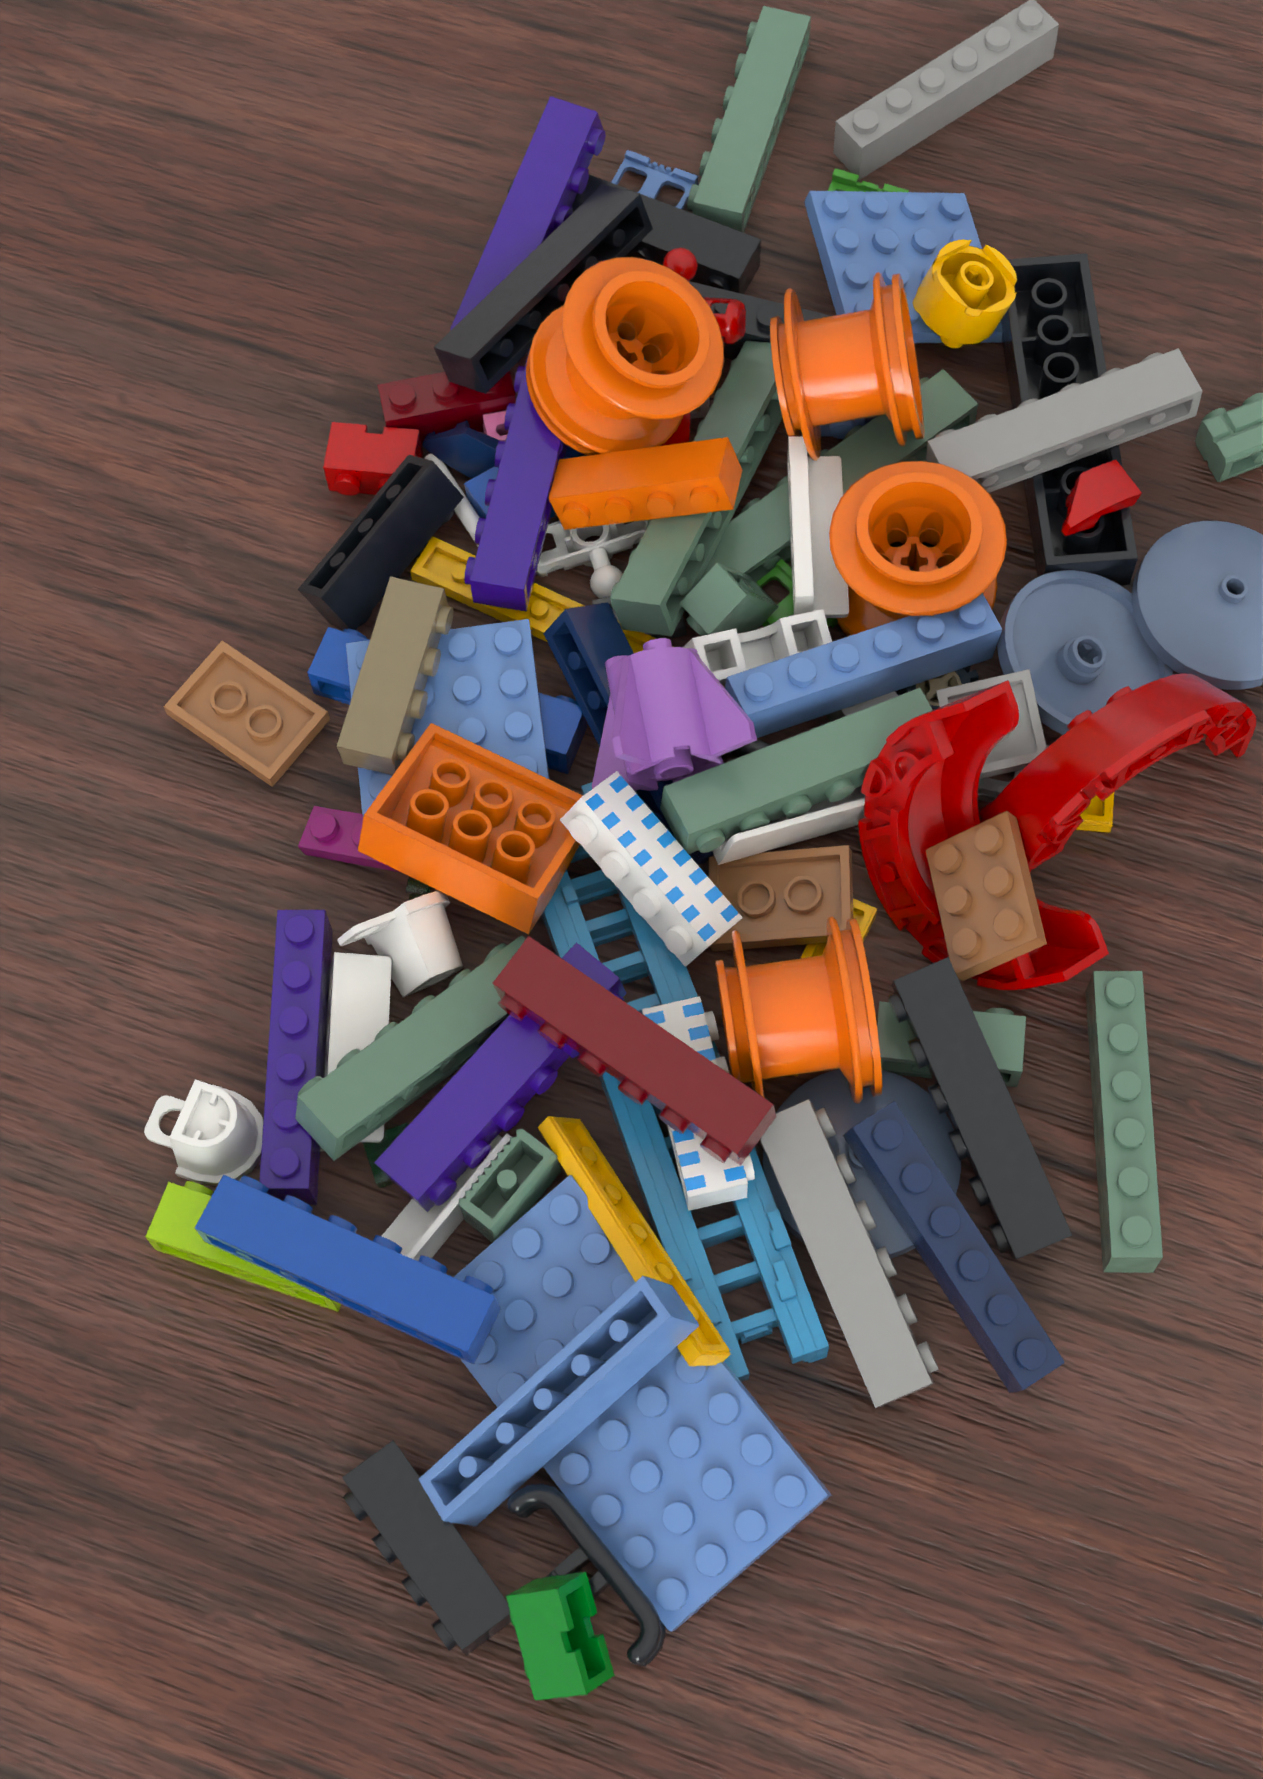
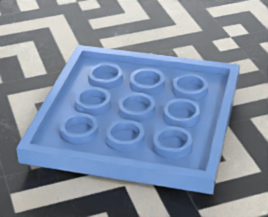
M809 191L804 204L836 315L869 310L874 297L873 276L879 272L883 276L885 285L892 284V275L900 273L906 292L914 343H943L940 336L932 331L925 324L920 314L915 311L913 299L920 283L939 251L945 245L964 239L972 240L969 246L982 249L965 193ZM1001 321L992 335L980 343H1002L1003 330Z
M529 619L450 629L447 635L441 634L437 647L441 651L438 671L434 677L428 676L424 689L428 693L426 710L422 719L415 718L411 734L415 736L414 745L430 723H433L549 779ZM370 640L346 643L351 699ZM358 767L363 817L392 775Z

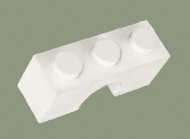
M819 609L780 618L769 626L738 634L735 628L695 637L686 643L683 648L696 649L700 659L725 687L728 676L830 643L832 640L824 611Z

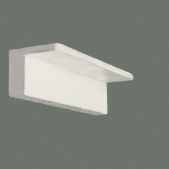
M803 436L788 437L787 470L794 615L823 609L825 618H845L849 615L848 584L835 566L830 551L829 539L832 515L840 498L843 496L841 458L839 456H820L817 461H814L807 456Z
M862 786L854 789L849 796L840 801L830 802L825 800L815 804L801 816L791 819L785 816L769 822L766 826L731 836L720 847L713 850L718 865L857 826L858 821L864 818L866 795L861 793Z
M334 952L329 974L324 1077L336 1069L339 1061L348 1052L357 1048L361 1051L374 1042L380 1030L389 1024L392 966L390 957ZM384 1124L360 1142L380 1143L384 1137Z
M508 1133L503 1138L497 1135L489 1144L491 1150L487 1157L477 1167L473 1169L468 1167L456 1181V1190L445 1203L440 1206L434 1205L426 1212L412 1199L384 1232L382 1237L402 1247L400 1254L418 1261L421 1255L432 1258L464 1219L459 1207V1199L466 1198L465 1191L472 1190L471 1183H478L479 1175H485L484 1168L491 1167V1160L498 1159L497 1153L504 1152L503 1145L510 1144V1137L512 1136Z

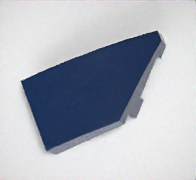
M467 420L458 423L454 429L439 434L435 432L428 433L422 446L445 464L471 479L495 467L496 448L500 440L469 428L470 425Z

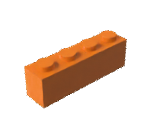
M728 437L559 459L548 499L564 530L734 510L742 467Z

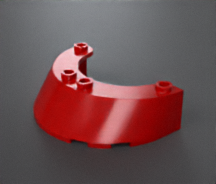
M1182 673L1163 677L1134 690L1129 686L1124 687L1114 693L1108 699L1106 706L1095 713H1092L1091 710H1086L1077 715L1068 724V732L1032 760L1004 788L995 800L987 804L980 811V822L989 820L1005 811L1017 817L1031 873V870L1063 851L1070 836L1084 821L1080 814L1090 805L1093 797L1097 795L1100 800L1104 801L1122 785L1152 764L1184 747L1199 743L1204 737L1203 734H1206L1204 743L1215 756L1230 749L1238 758L1245 754L1253 736L1257 722L1256 716L1245 703L1193 674Z
M1009 680L919 715L898 727L886 738L887 743L882 748L878 757L870 762L862 784L861 793L866 795L864 818L858 821L862 854L869 878L880 902L900 931L906 928L924 947L921 954L933 963L949 957L926 849L981 823L978 812V785L983 765L995 745L1006 734L1013 731L1019 721V709ZM1036 898L1047 944L972 978L976 979L977 985L997 990L1028 989L1067 981L1108 955L1109 952L1097 922L1089 914L1081 910L1059 908Z

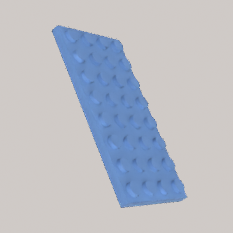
M572 1175L565 1178L454 1276V1278L464 1281L466 1276H471L491 1286L494 1289L492 1295L496 1297L501 1308L475 1363L471 1364L463 1359L461 1361L498 1407L635 1283L630 1272L588 1208L587 1195ZM677 1347L543 1466L563 1494L652 1602L661 1622L669 1632L675 1631L832 1495L725 1362H720L715 1366H689Z

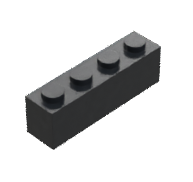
M408 455L298 588V591L331 625L342 629L356 630L370 618L373 608L385 594L390 577L400 579V575L413 559L420 556L427 542L439 527L451 519L454 509L464 496L434 461Z
M394 1440L342 1477L350 1488V1491L342 1497L360 1522L369 1516L380 1533L372 1538L373 1542L389 1565L396 1559H399L409 1576L401 1581L418 1607H421L427 1601L439 1617L431 1626L449 1651L458 1645L465 1656H467L511 1623L508 1602L451 1522H444L419 1482L418 1479L420 1477Z

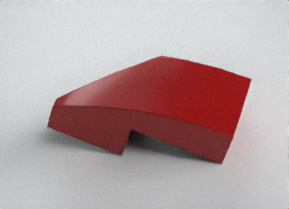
M1117 460L1104 463L1079 475L1075 481L1074 488L1066 500L1068 511L1061 530L1064 536L1093 528L1101 515L1133 506L1137 502L1142 492Z

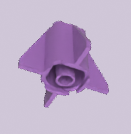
M668 638L647 641L643 645V651L629 656H615L605 662L610 698L592 789L616 771L634 791L639 789L652 791L658 790L657 781L672 780L674 783L724 763L721 755L757 741L754 723L700 659L696 649L672 647L671 640Z

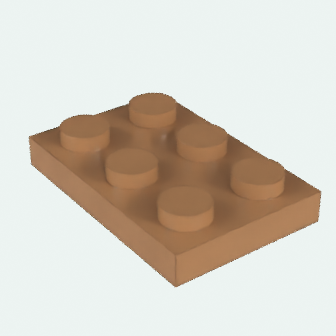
M221 641L163 706L168 716L272 787L330 720L328 711L224 641Z
M1005 811L926 849L948 955L958 979L965 981L1047 944L1017 817Z
M849 845L762 852L718 865L715 857H709V879L743 917L710 946L713 952L733 950L731 938L733 930L739 932L743 949L827 943V919L832 916L836 919L839 930H845L847 919L854 918L852 851Z

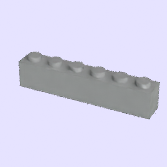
M1035 0L1025 2L836 120L833 154L851 173L859 175V180L1051 60L1054 56L1059 24Z
M1179 348L1164 354L1154 353L1144 358L1140 363L1123 369H1110L1099 378L1083 384L1073 383L1067 385L1056 394L1039 400H1026L1010 411L999 415L989 414L983 416L974 424L958 430H945L937 434L933 439L928 440L926 461L957 469L976 480L990 493L1197 415L1202 389Z
M808 1099L776 1113L775 1120L760 1140L875 1408H879L935 1384L931 1373L939 1370L927 1341L918 1344L910 1325L918 1322L906 1293L898 1297L889 1278L897 1275V1271L886 1247L884 1246L879 1249L875 1247L869 1230L877 1227L865 1199L856 1203L848 1185L857 1181L845 1153L838 1156L835 1155L828 1139L836 1135L831 1119L825 1107L816 1110L814 1104Z

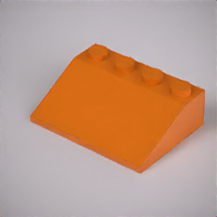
M430 723L365 812L358 851L529 935L549 904L580 845L571 836L569 830L560 819L583 795Z

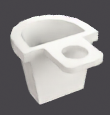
M434 891L406 901L394 911L350 928L337 939L339 945L344 946L365 938L368 945L372 944L378 956L390 957L392 960L391 978L402 997L428 988L463 968L445 911L450 901L447 895L441 891Z
M195 1079L186 1101L167 1095L161 1096L157 1100L145 1126L144 1133L149 1141L173 1149L178 1165L175 1174L178 1177L198 1184L218 1186L223 1174L239 1181L243 1175L246 1176L252 1172L260 1161L263 1117L254 1104L240 1094ZM171 1111H180L171 1135L168 1136L162 1133L160 1122L163 1116Z

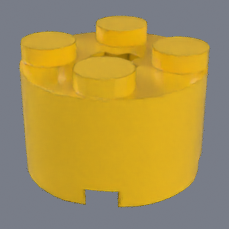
M956 240L945 245L936 256L913 299L915 311L920 314L925 324L940 336L941 341L950 348H960L963 344L980 343L989 338L1016 297L1014 285L1017 282V277L1011 263L999 251L986 244L983 249L969 246L972 240Z

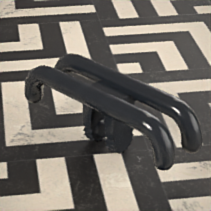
M545 1484L527 1485L512 1494L507 1502V1507L511 1513L521 1518H527L539 1509H549L579 1546L578 1549L546 1577L576 1573L592 1562L598 1570L589 1580L593 1598L595 1599L611 1586L640 1624L639 1637L628 1648V1660L638 1666H646L652 1662L662 1649L666 1636L665 1625L661 1622L652 1602L568 1498L555 1487Z

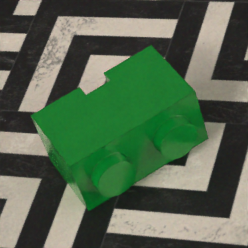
M586 1571L537 1578L506 1596L510 1609V1619L515 1627L524 1660V1670L529 1679L535 1701L586 1695L615 1676L604 1635L594 1634L590 1617L597 1614V1609Z

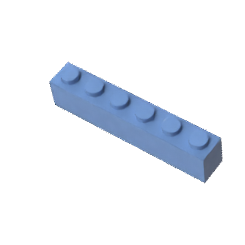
M982 593L971 603L951 612L934 616H908L728 676L725 689L753 721L756 737L759 738L991 659L1001 635L1002 627Z
M642 1276L418 1479L444 1522L477 1526L700 1326L672 1285Z

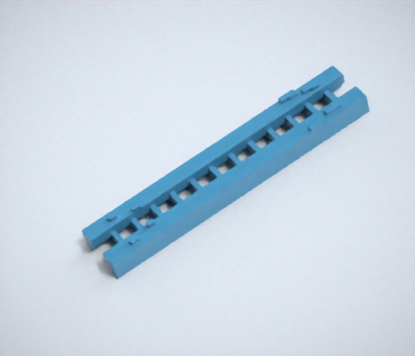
M592 783L581 786L583 796L592 790ZM580 844L570 863L591 856ZM566 870L549 904L542 913L545 927L557 956L562 958L577 942L600 961L595 949L596 946L634 935L639 951L602 963L620 978L622 984L649 976L655 994L627 1002V1004L642 1013V1009L698 997L687 967L666 947L664 941L646 920L635 911L633 905L617 886L605 876L602 870L571 880ZM617 893L619 894L624 909L585 921L580 905ZM712 1041L715 1057L719 1058L720 1054L715 1041ZM605 1072L599 1078L654 1233L728 1346L731 1355L724 1362L741 1382L748 1380L749 1371L737 1340L744 1344L772 1334V1328L779 1327L792 1364L802 1360L809 1364L826 1358L829 1344L755 1147L750 1152L755 1179L747 1181V1198L732 1201L737 1215L697 1229L691 1211H688L682 1184L672 1162V1158H675L670 1136L663 1137L656 1114L661 1113L662 1110L647 1100L643 1105L635 1103L618 1089L621 1082ZM745 1235L754 1262L713 1275L704 1249ZM762 1281L771 1309L730 1322L721 1295Z

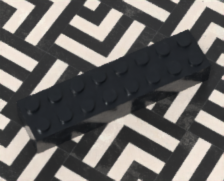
M1087 253L1007 259L1014 268L1017 282L1014 285L1015 300L1001 320L1003 330L1002 342L1012 409L1017 408L1026 400H1039L1056 394L1067 385L1073 383L1083 384L1099 378L1107 370ZM1119 445L1023 480L1038 577L1054 571L1075 570L1102 576L1120 586L1130 585L1138 556L1129 507L1101 515L1093 528L1068 536H1064L1061 532L1068 511L1066 500L1075 486V481L1081 473L1113 460H1117L1122 466Z

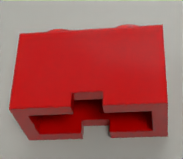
M332 422L323 465L329 491H336L348 496L358 493L376 495L408 455L423 458L419 430L384 427L383 434L367 433V425Z

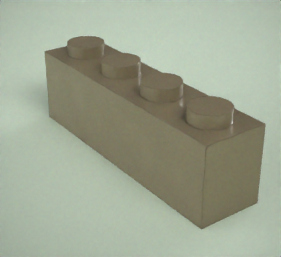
M390 577L336 746L343 764L393 775L414 747L415 736L411 734L415 718L422 719L425 713L428 693L424 689L428 676L434 677L438 671L441 651L437 649L441 634L447 635L449 633L453 620V608L448 605L444 588Z

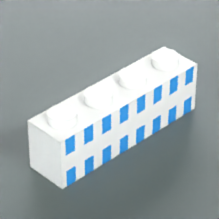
M618 771L582 796L560 819L569 830L571 836L581 844L599 865L605 876L617 886L633 905L635 911L646 920L664 941L666 947L676 955L685 967L743 918Z
M700 996L642 1009V1014L729 1073L725 1057H715L712 1041L719 1040L717 1024L713 1011L704 1012ZM667 1125L688 1211L747 1198V1181L755 1179L750 1154L741 1166L729 1157L725 1163H722L701 1148L700 1143L703 1139L692 1131L686 1129L681 1134Z

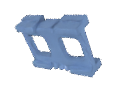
M627 150L625 153V159L611 183L618 185L622 176L627 171L644 175L646 180L637 193L656 199L661 188L665 185L681 189L685 193L675 207L682 210L688 202L692 185H699L697 175L678 168H674L672 172L670 167L665 169L663 164L658 166L657 162L650 164L649 157Z

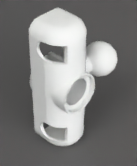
M648 520L635 521L626 525L618 523L564 530L560 521L548 524L546 533L553 535L557 548L541 553L536 574L545 577L548 576L547 573L562 568L568 570L584 564L594 569L590 579V587L594 595L598 598L611 596L613 586L619 582L623 575L621 570L611 565L610 559L613 557V554L633 548L632 545L641 541L646 531ZM590 536H600L599 539L593 542L584 541Z

